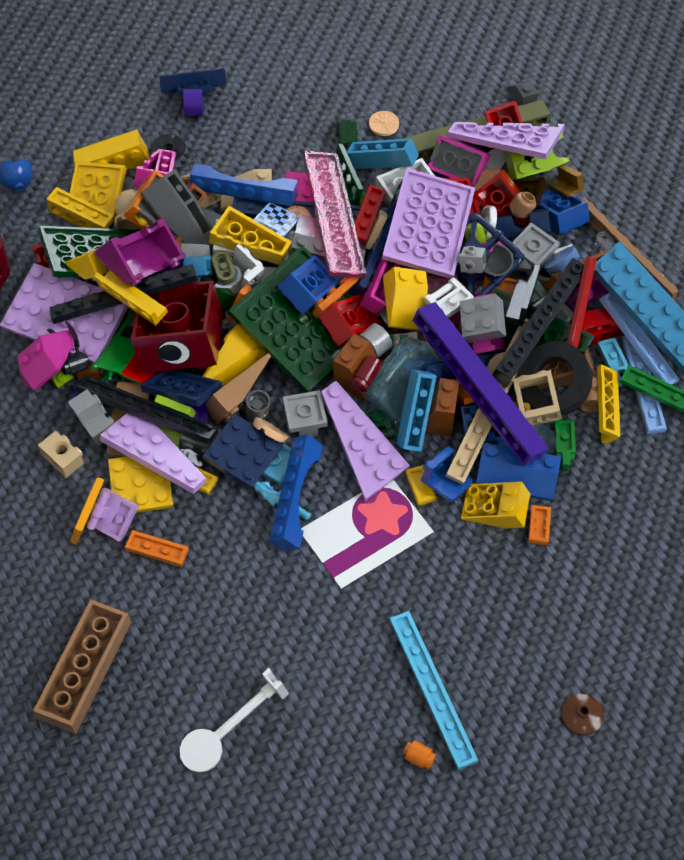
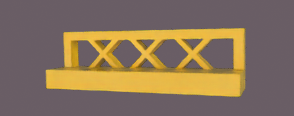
M58 187L46 198L51 213L79 227L108 229L115 220L113 214Z
M110 270L105 276L98 272L94 275L100 288L155 326L168 312L164 306L136 287H131L130 284L125 285Z
M600 364L597 366L599 432H601V442L609 444L620 438L618 372Z

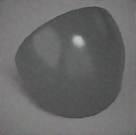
M496 243L483 272L491 276H501L508 273L514 263L511 251L504 245Z

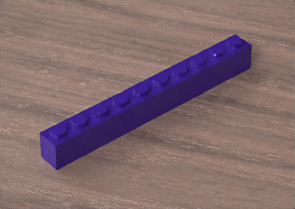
M436 302L418 308L412 321L521 464L527 466L541 459L548 449L544 440L541 439L533 426L523 416L510 396L506 394L499 382L479 359L476 352L472 350L465 338L445 315L444 311Z

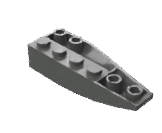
M175 169L140 193L158 219L164 218L170 231L176 237L182 238V243L209 245L210 254L213 256V244L209 243V234L213 227L198 201Z

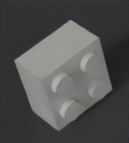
M492 294L460 301L462 336L469 343L506 336L503 300L500 297Z

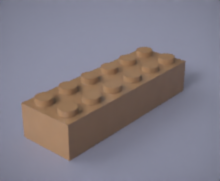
M94 600L89 601L33 710L38 720L73 734L77 733L131 625L128 613Z

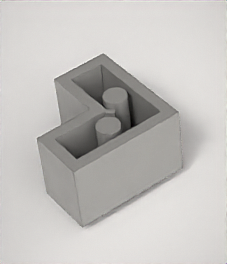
M87 389L68 403L96 445L100 446L103 444L100 441V435L115 422L110 416H105L107 412L102 406L101 401L96 394L91 395Z

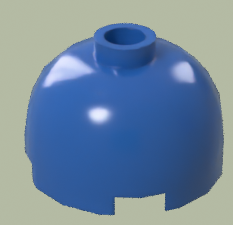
M20 158V162L11 163V160H7L1 163V184L10 190H24L33 179L31 162Z

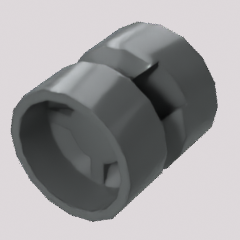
M254 390L248 393L245 401L244 416L249 422L253 423L256 417L263 420L267 419L270 408L269 395L262 390Z

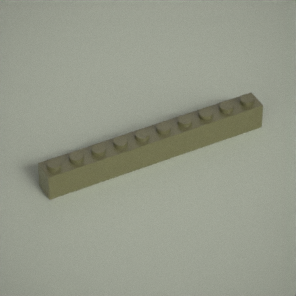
M543 100L518 106L523 123H530L532 126L549 124L551 114ZM485 116L464 121L475 122L477 125L482 126L487 125ZM452 125L408 136L403 139H412L419 154L416 160L421 158L428 160L431 159L436 143L439 142L437 141L439 135L448 136V131ZM458 140V141H460V142H463V143L468 144V145L473 146V147L479 145V144H472V143H470V142H465V141Z

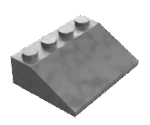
M299 214L288 258L303 245L313 256L316 255L329 271L343 274L361 270L366 247L362 243L349 239L352 232L351 228Z

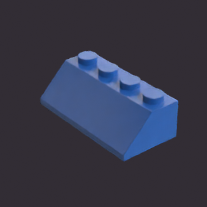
M484 442L476 484L522 481L530 492V497L553 501L561 456L544 454L541 459L523 466L509 447Z

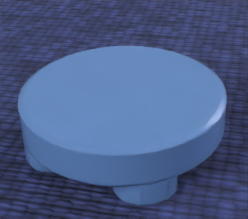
M574 246L568 247L554 255L545 264L544 268L547 273L553 275L557 271H563L572 258L578 260L580 255Z

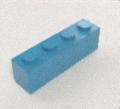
M412 139L352 142L347 151L354 169L410 167L414 165L419 155Z
M411 369L396 442L402 449L422 451L437 377L430 372Z

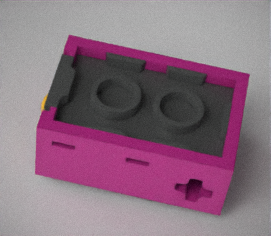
M439 135L437 140L439 142L436 143L428 167L451 178H469L471 185L474 187L483 171L486 170L491 154L458 140L448 138V136Z

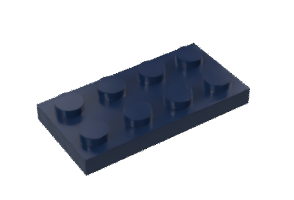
M172 370L167 373L158 372L140 385L144 393L156 396L158 394L165 398L197 407L201 406L223 387L222 381L178 370Z

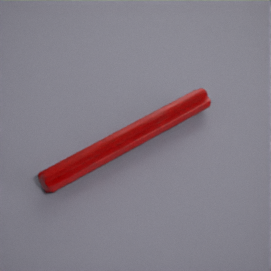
M593 257L585 258L567 342L575 348H578L597 261Z

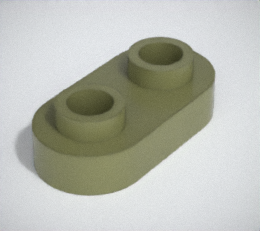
M224 251L214 253L212 265L218 281L222 284H231L234 282L236 275L229 254Z

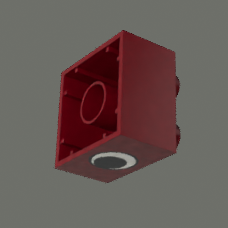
M214 281L189 283L149 295V297L164 306L168 312L156 326L138 313L135 315L131 342L143 373L154 371L167 373L174 369L184 368L205 369L209 366L217 365L224 313Z

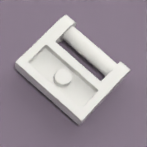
M454 277L433 294L423 297L426 305L436 302L448 318L460 310V301L474 298ZM453 289L452 292H450L440 300L436 301L438 298H440L441 296H443L444 294Z

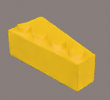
M137 129L73 151L75 164L76 161L124 165L127 168L126 170L134 169L138 166L141 167L145 160H150L149 150Z
M228 206L209 234V243L233 251L240 244L249 250L252 257L277 265H281L290 252L292 243L231 206Z

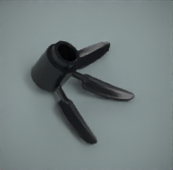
M65 321L72 335L76 353L68 354L61 371L64 375H73L86 370L89 359L86 354L79 352L78 347H80L77 334L73 326L68 321ZM47 329L50 334L55 333L54 330Z

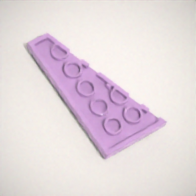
M454 122L448 131V138L546 160L562 135L565 124H558V127H549V124L532 126L530 123H503V126H494V123H487V125L482 126L477 125L475 122Z
M335 381L321 391V396L333 420L334 428L340 437V442L350 467L356 476L357 484L363 493L364 501H367L404 473L405 470L409 469L410 465L339 383Z
M126 413L100 435V441L192 494L205 484L206 477L153 422Z

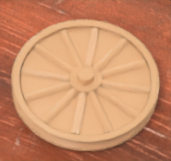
M379 111L370 117L369 128L376 135L389 136L398 130L399 119L391 112Z

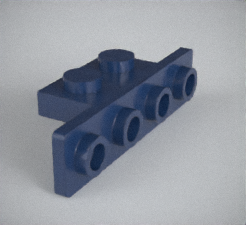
M224 68L159 76L162 93L178 91V95L182 97L184 89H203L204 96L212 93L211 87L227 84Z

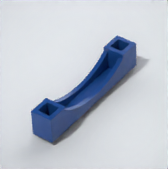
M195 164L190 173V183H194L202 191L287 206H293L298 193V180L280 178L279 180L270 181L246 180L215 171L213 166Z
M308 434L293 438L269 542L285 552L300 549L304 532L301 529L299 520L301 487L311 465L320 461L323 447L322 444Z

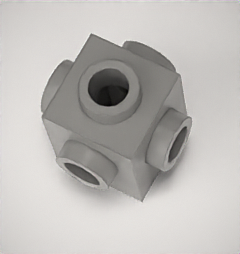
M464 247L457 258L461 272L469 274L483 273L487 264L486 248Z

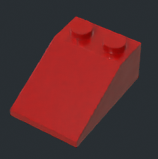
M363 294L335 302L318 315L338 347L346 344L353 334H361L372 324H382L376 314L360 306Z

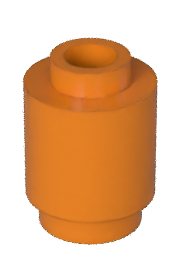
M416 740L412 743L408 742L403 751L406 755L405 760L428 770L437 754L433 753V749Z

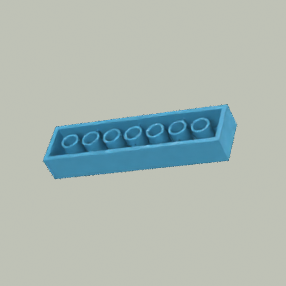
M619 241L596 262L594 276L684 374V311Z

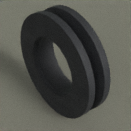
M558 341L543 343L531 351L520 367L518 377L536 374L542 367L553 361H563L569 364L573 370V382L566 392L557 396L561 415L570 413L583 404L591 391L593 381L591 367L583 354L574 346ZM538 385L521 389L523 398L534 409L554 405L552 396H546L541 393Z

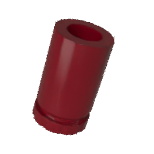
M367 355L351 379V385L358 391L367 392L383 367L382 362L372 355Z

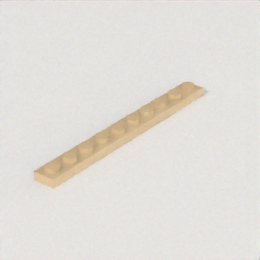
M525 319L523 327L518 326L505 354L512 346L516 338L519 336L525 325L528 323L529 319ZM513 379L511 380L507 388L500 384V386L503 388L506 394L508 393L511 387ZM479 408L445 475L462 485L492 426Z

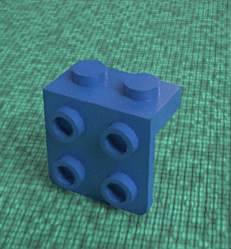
M448 446L443 451H438L433 460H428L424 464V472L420 481L446 500L453 502L472 485L473 481L467 476L462 485L445 476L455 451Z

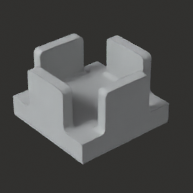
M530 223L512 242L524 254V259L530 266L534 268L535 264L540 265V271L552 258L553 252L560 244L533 223Z
M320 390L283 397L288 432H299V437L307 434L314 437L318 436V428L328 426Z

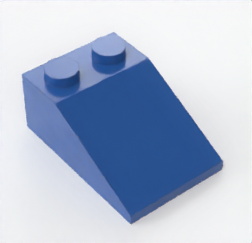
M553 189L543 193L540 206L536 208L537 210L549 208L551 229L559 234L567 233L569 230L581 227L590 221L588 202L576 195L566 197Z
M314 255L293 271L278 288L294 304V307L304 314L340 282Z

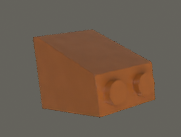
M353 334L333 360V382L337 381L346 392L366 401L385 376V372L381 368L367 392L358 391L351 385V379L367 355L378 358L369 341Z
M440 378L435 382L425 433L452 436L459 388L458 380Z

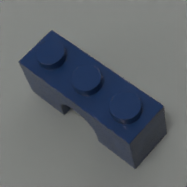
M549 208L533 210L530 213V223H533L547 234L551 232ZM513 214L497 216L496 229L501 230L508 240H513L512 237H518L528 226L516 224Z

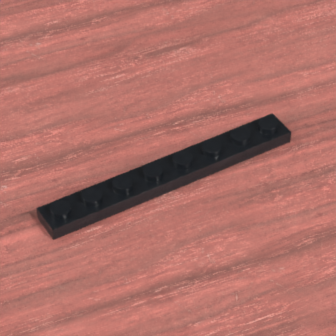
M191 264L141 279L142 282L134 287L149 296L196 282L198 279L194 265ZM101 291L51 306L50 315L53 324L123 303L106 291Z
M85 375L75 385V392L81 394L88 389L91 395L96 394L102 403L208 445L218 434V427L89 376Z

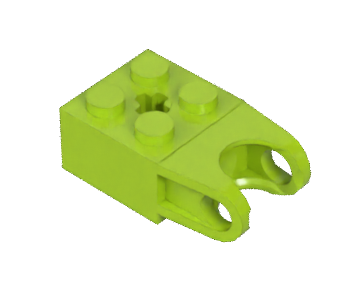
M553 149L546 160L503 150L509 176L514 180L551 170L569 161V157H557L553 153Z

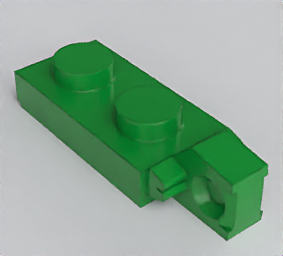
M555 420V456H561V470L569 471V466H571L570 460L574 461L576 454L574 421Z

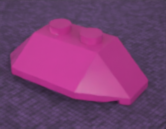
M69 330L41 335L17 356L25 387L36 391L60 371L68 357L69 351H72L74 347Z

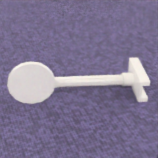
M269 668L262 673L267 684L215 732L207 729H197L186 735L180 746V758L187 768L199 773L214 768L220 761L223 752L220 740L266 698L269 699L276 693L284 699L289 694L282 682L276 679Z

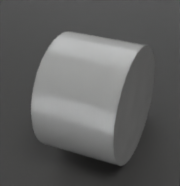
M376 323L358 335L371 343L378 358L392 347V340L389 334Z

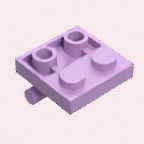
M103 488L92 508L86 527L91 530L96 528L117 541H123L139 505L107 488Z

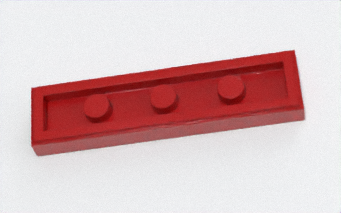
M371 184L369 185L349 239L366 245L386 190Z

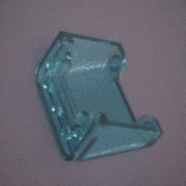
M406 337L382 363L383 367L367 392L362 393L400 426L411 369L422 371V365L443 360L428 342L413 337Z

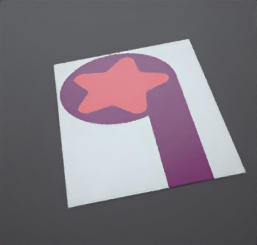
M394 480L367 501H364L363 493H360L301 528L304 531L303 537L341 589L434 532Z

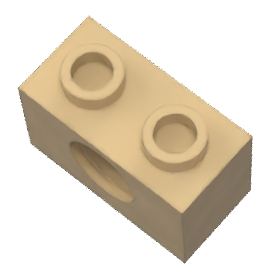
M55 431L38 444L41 455L65 478L84 464L82 459L83 453L77 446L73 447L64 434L60 435Z

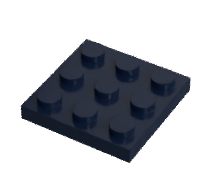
M234 414L203 455V460L252 490L282 449L283 443L265 435L264 431L258 430L251 423Z

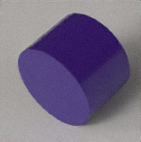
M203 89L183 90L185 117L204 116Z

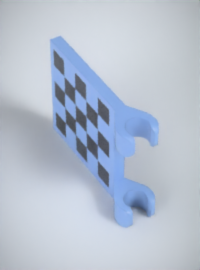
M268 203L253 220L285 238L297 224L299 216L274 203Z

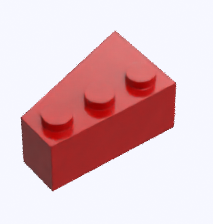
M605 308L586 311L582 330L594 336L589 347L596 345L600 341L624 334Z

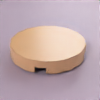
M256 417L254 419L253 426L258 430L263 428L262 431H264L265 435L278 442L286 443L289 436L285 432L261 418Z

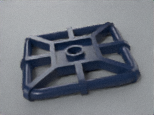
M471 213L466 224L467 227L471 223V237L461 247L459 254H461L464 247L468 246L486 248L487 263L491 255L489 250L499 241L514 254V263L511 270L497 277L484 272L474 274L461 272L460 265L457 263L454 278L458 280L462 276L468 282V291L473 296L474 283L484 275L491 281L476 295L481 296L489 294L496 287L499 288L502 285L501 282L524 261V254L504 236L501 230H497L486 219L477 215V213ZM477 222L493 235L484 246L476 240ZM428 273L440 284V288L450 280L449 278L444 279L442 276Z

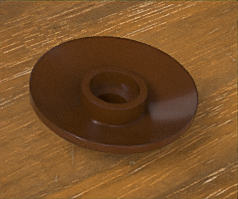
M575 694L564 702L561 717L565 726L573 733L590 735L601 727L604 720V711L601 704L594 697L587 694ZM585 709L587 714L583 715L580 710Z

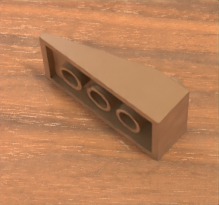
M269 353L214 393L206 403L209 415L218 425L223 421L227 423L239 411L238 406L244 400L270 359L271 355Z

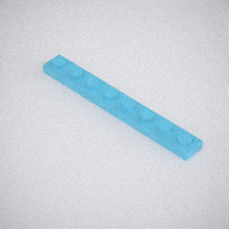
M407 611L391 617L390 623L457 770L478 763V758L410 612Z

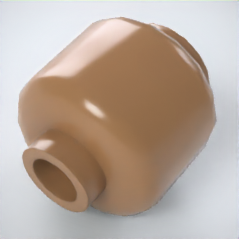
M529 192L517 193L510 203V210L516 218H528L530 213L536 208L535 197Z

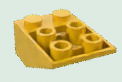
M522 481L472 484L466 490L461 519L501 528H524L530 492Z

